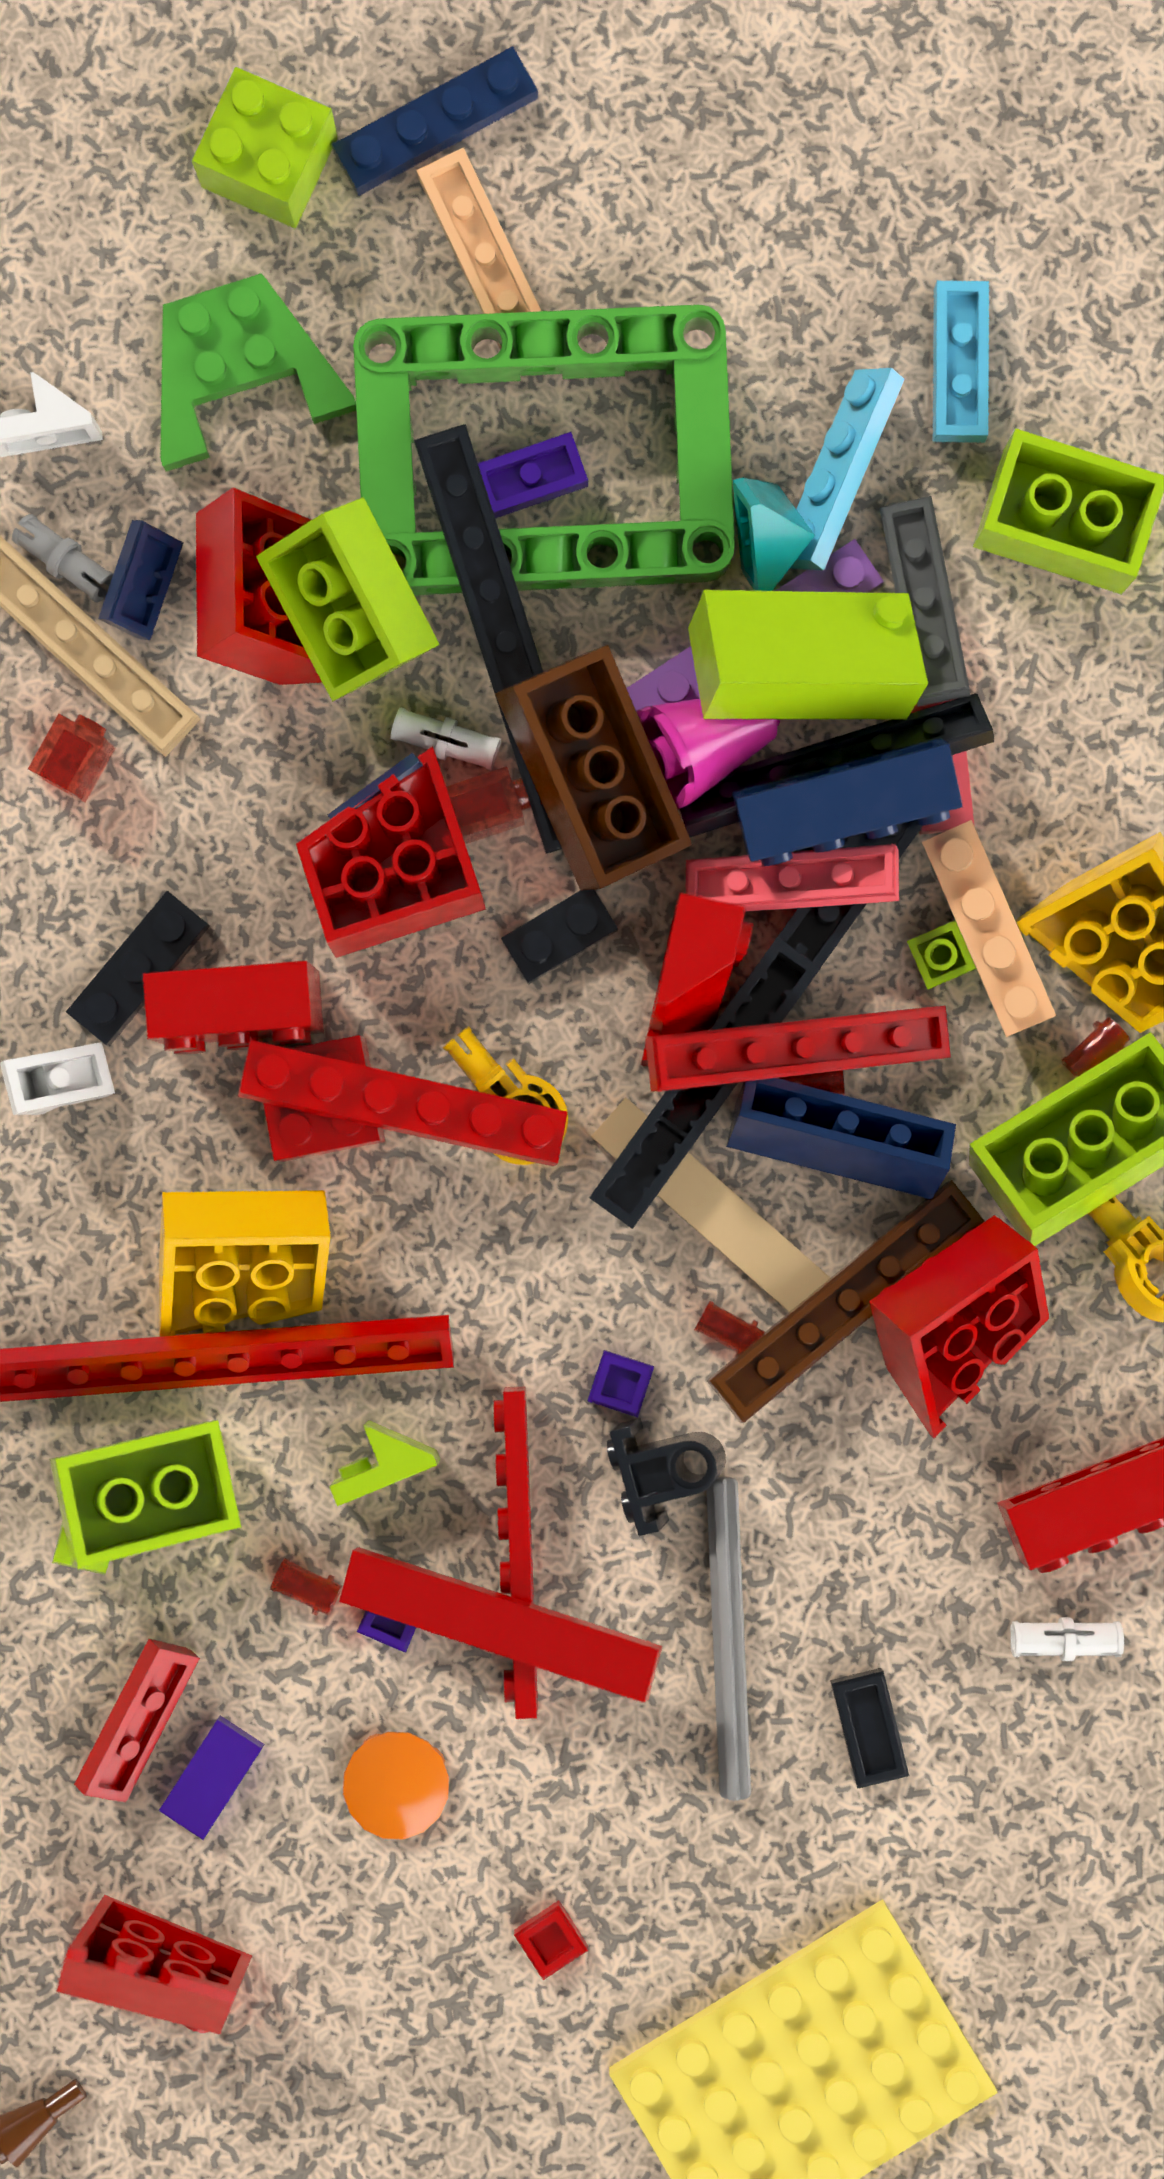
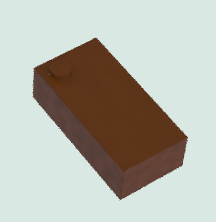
M608 645L586 652L495 693L580 890L602 889L692 845Z

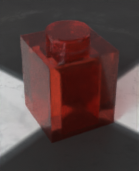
M58 713L28 770L40 779L85 803L116 748L103 738L107 730L98 723L81 714H78L76 720L72 721Z
M507 766L446 786L465 844L525 825L522 811L531 808L522 778L511 780Z

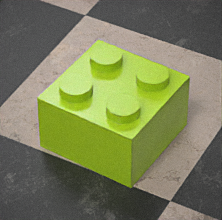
M235 66L192 159L201 187L296 229L333 149L332 144L338 138L332 108Z

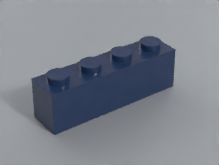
M942 738L732 792L747 855L751 862L761 860L762 866H771L789 861L793 858L792 851L813 846L814 852L817 853L831 851L844 846V838L865 833L866 839L885 837L898 831L896 824L916 819L918 820V825L939 823L950 818L949 811L963 807L950 744Z
M778 1078L743 1082L735 1102L726 1147L933 1199L950 1170L956 1124Z

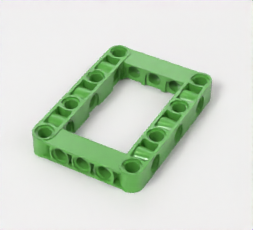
M676 305L381 318L368 321L359 328L354 338L353 349L361 498H365L392 553L405 558L406 567L403 570V574L414 595L462 593L443 532L416 531L414 496H417L412 463L414 432L411 424L409 391H412L411 386H417L416 380L458 379V384L521 381V376L562 374V379L625 377V371L666 369V375L672 374V379H674L675 383L674 432H677L676 484H679V521L499 529L505 551L512 558L510 567L518 591L705 583L717 580L727 571L735 548L727 348L724 320L716 310L705 305ZM702 330L709 335L712 343L706 348L695 349L686 343L684 336L690 331ZM593 334L602 337L607 345L601 352L591 354L583 351L578 343L583 337ZM492 339L499 342L502 348L497 355L487 359L481 358L474 353L473 349L476 344L481 340ZM379 344H389L396 349L394 356L384 363H376L370 360L369 353L372 348ZM699 541H712L720 549L721 557L713 563H703L695 557L692 548ZM606 545L613 549L617 559L609 567L598 568L590 563L587 554L595 546Z

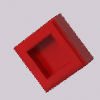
M559 1900L514 1929L515 1938L542 1980H545L588 1951V1944Z

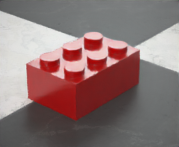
M307 960L143 973L147 1039L163 1044L164 1051H174V1054L206 1052L205 1043L218 1042L219 1047H227V1050H247L250 1040L258 1041L260 1038H272V1042H279L280 1046L307 1045L312 1043L311 1034L324 1033L319 970Z

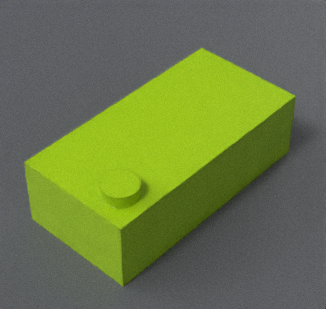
M704 590L688 627L703 719H907L928 685L909 593Z
M1151 1032L969 1144L970 1167L1015 1230L1034 1246L1164 1166V1048Z

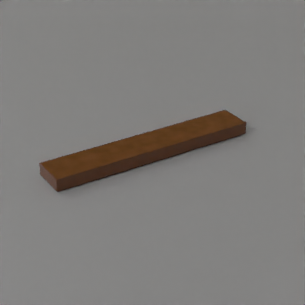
M952 1180L946 1182L937 1190L933 1199L927 1198L710 1377L707 1382L740 1423H745L873 1316L869 1303L870 1300L878 1296L886 1287L894 1285L920 1267L925 1260L936 1256L962 1238L967 1231L978 1227L985 1220Z

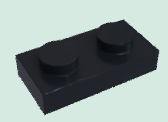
M580 890L503 936L501 940L529 985L617 932L618 927L595 890Z

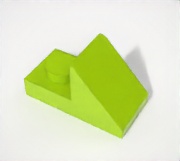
M368 1420L364 1424V1429L377 1463L371 1465L367 1456L340 1467L338 1471L341 1478L334 1480L329 1488L338 1507L435 1467L441 1459L437 1449Z

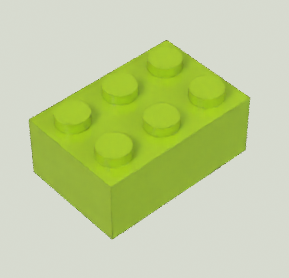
M1015 428L1003 449L973 547L1122 594L1138 576L1164 493V475Z
M364 497L320 514L256 556L332 702L378 680L440 645Z
M218 1420L193 1424L50 1459L71 1565L76 1569L241 1527Z

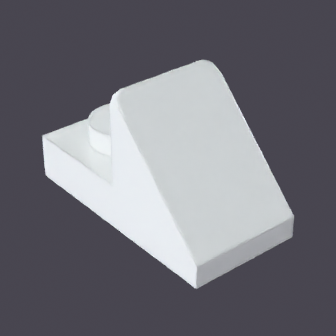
M31 372V380L37 412H30L25 409H12L0 414V457L103 440L102 431L89 411L34 372Z
M102 1042L0 1062L13 1115H41L60 1106L104 1098L115 1093Z

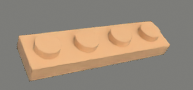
M464 147L418 169V179L482 313L541 311ZM496 342L499 349L501 350L502 346L499 344V342Z
M972 820L923 841L922 844L1006 1037L1056 1017L1055 1010Z

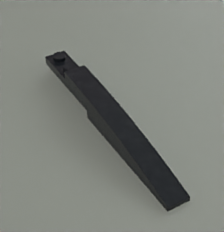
M916 819L896 824L898 831L885 837L866 839L865 833L850 836L842 848L896 844L900 859L923 825H918V820ZM867 903L798 908L710 1030L782 1023ZM738 1082L667 1090L589 1198L633 1229Z

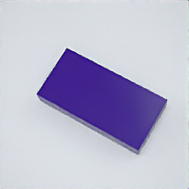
M220 1715L159 1811L204 1840L265 1744Z

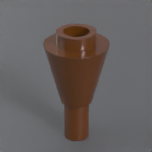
M76 2078L47 2099H39L0 2115L1 2164L9 2161L13 2166L19 2167L58 2122V2118L87 2098L86 2092Z

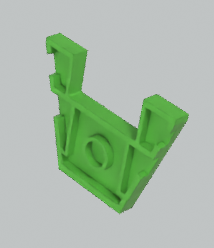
M262 273L163 304L160 460L166 472L210 458L195 412V406L297 374L314 424L356 411V401L352 393Z

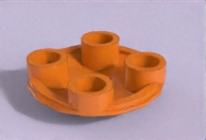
M386 1732L369 1736L363 1745L353 1753L344 1772L343 1795L351 1816L364 1830L383 1839L404 1840L423 1833L439 1819L448 1800L449 1775L445 1767L443 1754L428 1741L409 1732Z

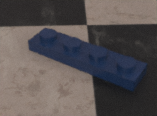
M512 46L333 143V153L359 197L537 100L538 89Z

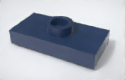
M132 520L98 619L136 638L151 640L184 542L142 520Z

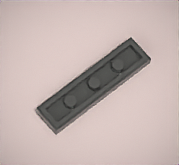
M932 496L880 507V514L895 593H909L928 685L919 698L917 707L970 696V687Z

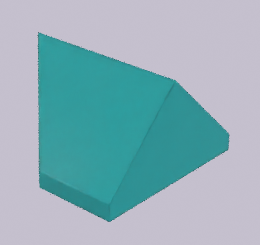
M744 477L732 481L741 570L754 591H772L815 535L779 485Z

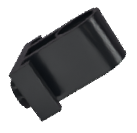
M641 1418L620 1423L609 1431L611 1439L607 1441L609 1461L614 1471L620 1470L626 1490L621 1493L623 1511L629 1523L635 1522L638 1536L659 1532L669 1521L667 1510L656 1513L654 1504L699 1494L707 1490L721 1475L726 1464V1454L721 1442L717 1438L706 1432H691L638 1446L635 1434L643 1429ZM685 1451L699 1452L707 1462L705 1474H695L686 1468L683 1457Z

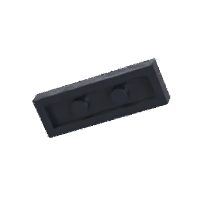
M167 890L67 1009L66 1013L102 1043L110 1047L145 1005L143 973L173 971L210 925Z

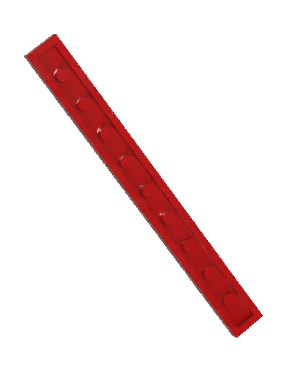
M449 1315L3 1348L0 1349V1402L454 1368Z

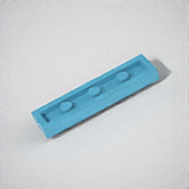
M858 369L854 371L851 380L847 384L841 405L831 428L826 433L824 445L813 471L805 483L804 492L796 509L815 536L790 567L791 569H825L904 382V378L894 369Z

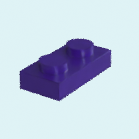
M572 432L478 463L495 519L588 487V478Z

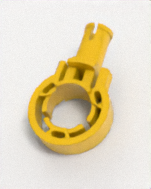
M470 1026L457 1034L470 1050L469 1054H466L453 1038L442 1047L445 1052L447 1051L479 1092L496 1095L490 1086L498 1081L505 1089V1093L501 1097L511 1099L519 1095H530L537 1098L543 1106L551 1108L545 1098L541 1096L548 1093L558 1110L567 1111L562 1096L554 1086L540 1077L526 1074L513 1058L505 1063V1065L521 1084V1087L518 1088L474 1035ZM534 1084L541 1089L539 1092L528 1089V1085ZM567 1114V1119H566V1124H565V1130H564L563 1140H564V1137H565V1135H566L567 1127H568V1114ZM494 1154L508 1163L517 1165L534 1164V1162Z
M1115 1196L1087 1214L1093 1218L1109 1239L1106 1242L1109 1247L1103 1253L1115 1266V1281L1125 1301L1140 1315L1156 1322H1164V1294L1159 1298L1155 1297L1159 1289L1149 1281L1146 1270L1148 1260L1155 1258L1161 1262L1164 1261V1229H1160L1150 1216L1144 1220L1140 1216L1135 1219Z

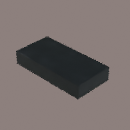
M878 1668L830 1680L857 1789L908 1777L909 1772L883 1669Z

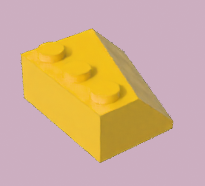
M1159 832L1072 879L1016 919L1021 933L1025 936L1029 934L1050 952L1048 956L1061 967L1065 968L1067 966L1091 987V992L1139 1033L1164 1021V837Z
M325 1190L162 1192L159 1252V1337L174 1336L203 1328L204 1333L225 1332V1324L245 1317H249L255 1323L262 1325L322 1310L331 1237Z

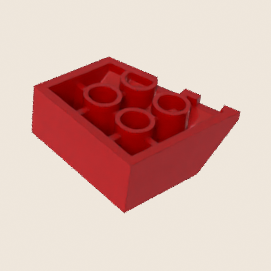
M234 487L196 513L197 657L278 685L322 683L256 558L257 555L312 519Z
M433 746L417 757L422 767L400 781L394 774L377 785L381 791L380 794L357 809L354 808L364 800L352 808L348 806L296 843L326 942L335 958L486 909Z
M680 893L672 918L647 1037L707 1031L713 1027L732 967L739 966V962H742L743 956H746L753 923L743 921L745 906ZM645 1042L641 1065L648 1067Z
M993 1215L978 1227L967 1231L962 1238L936 1256L925 1260L920 1267L894 1285L886 1287L878 1296L869 1301L885 1366L933 1439L947 1426L939 1418L958 1397L968 1404L981 1391L977 1383L982 1378L984 1370L993 1361L995 1364L1005 1365L1049 1320L1038 1248L996 1215Z
M104 1895L67 1950L56 1992L184 2025L186 2028L198 2033L211 2032L220 2035L253 1955Z

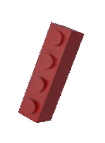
M1164 1437L998 1502L997 1505L1020 1562L1030 1571L1038 1569L1039 1573H1047L1069 1563L1067 1556L1087 1549L1088 1553H1098L1114 1547L1119 1543L1117 1536L1137 1529L1139 1534H1143L1164 1527Z

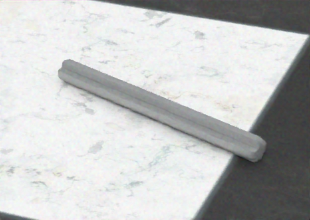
M718 1477L707 1489L719 1791L722 1798L738 1801L747 1799L751 1795L738 1482L735 1478Z

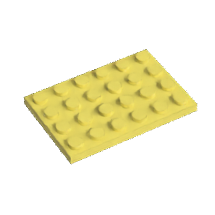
M883 1899L609 2067V2075L671 2179H859L998 2093Z

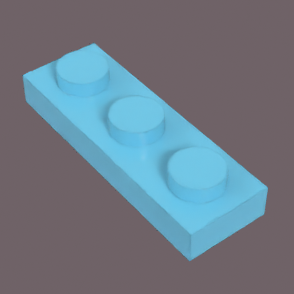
M936 281L933 294V442L985 443L988 437L989 281Z

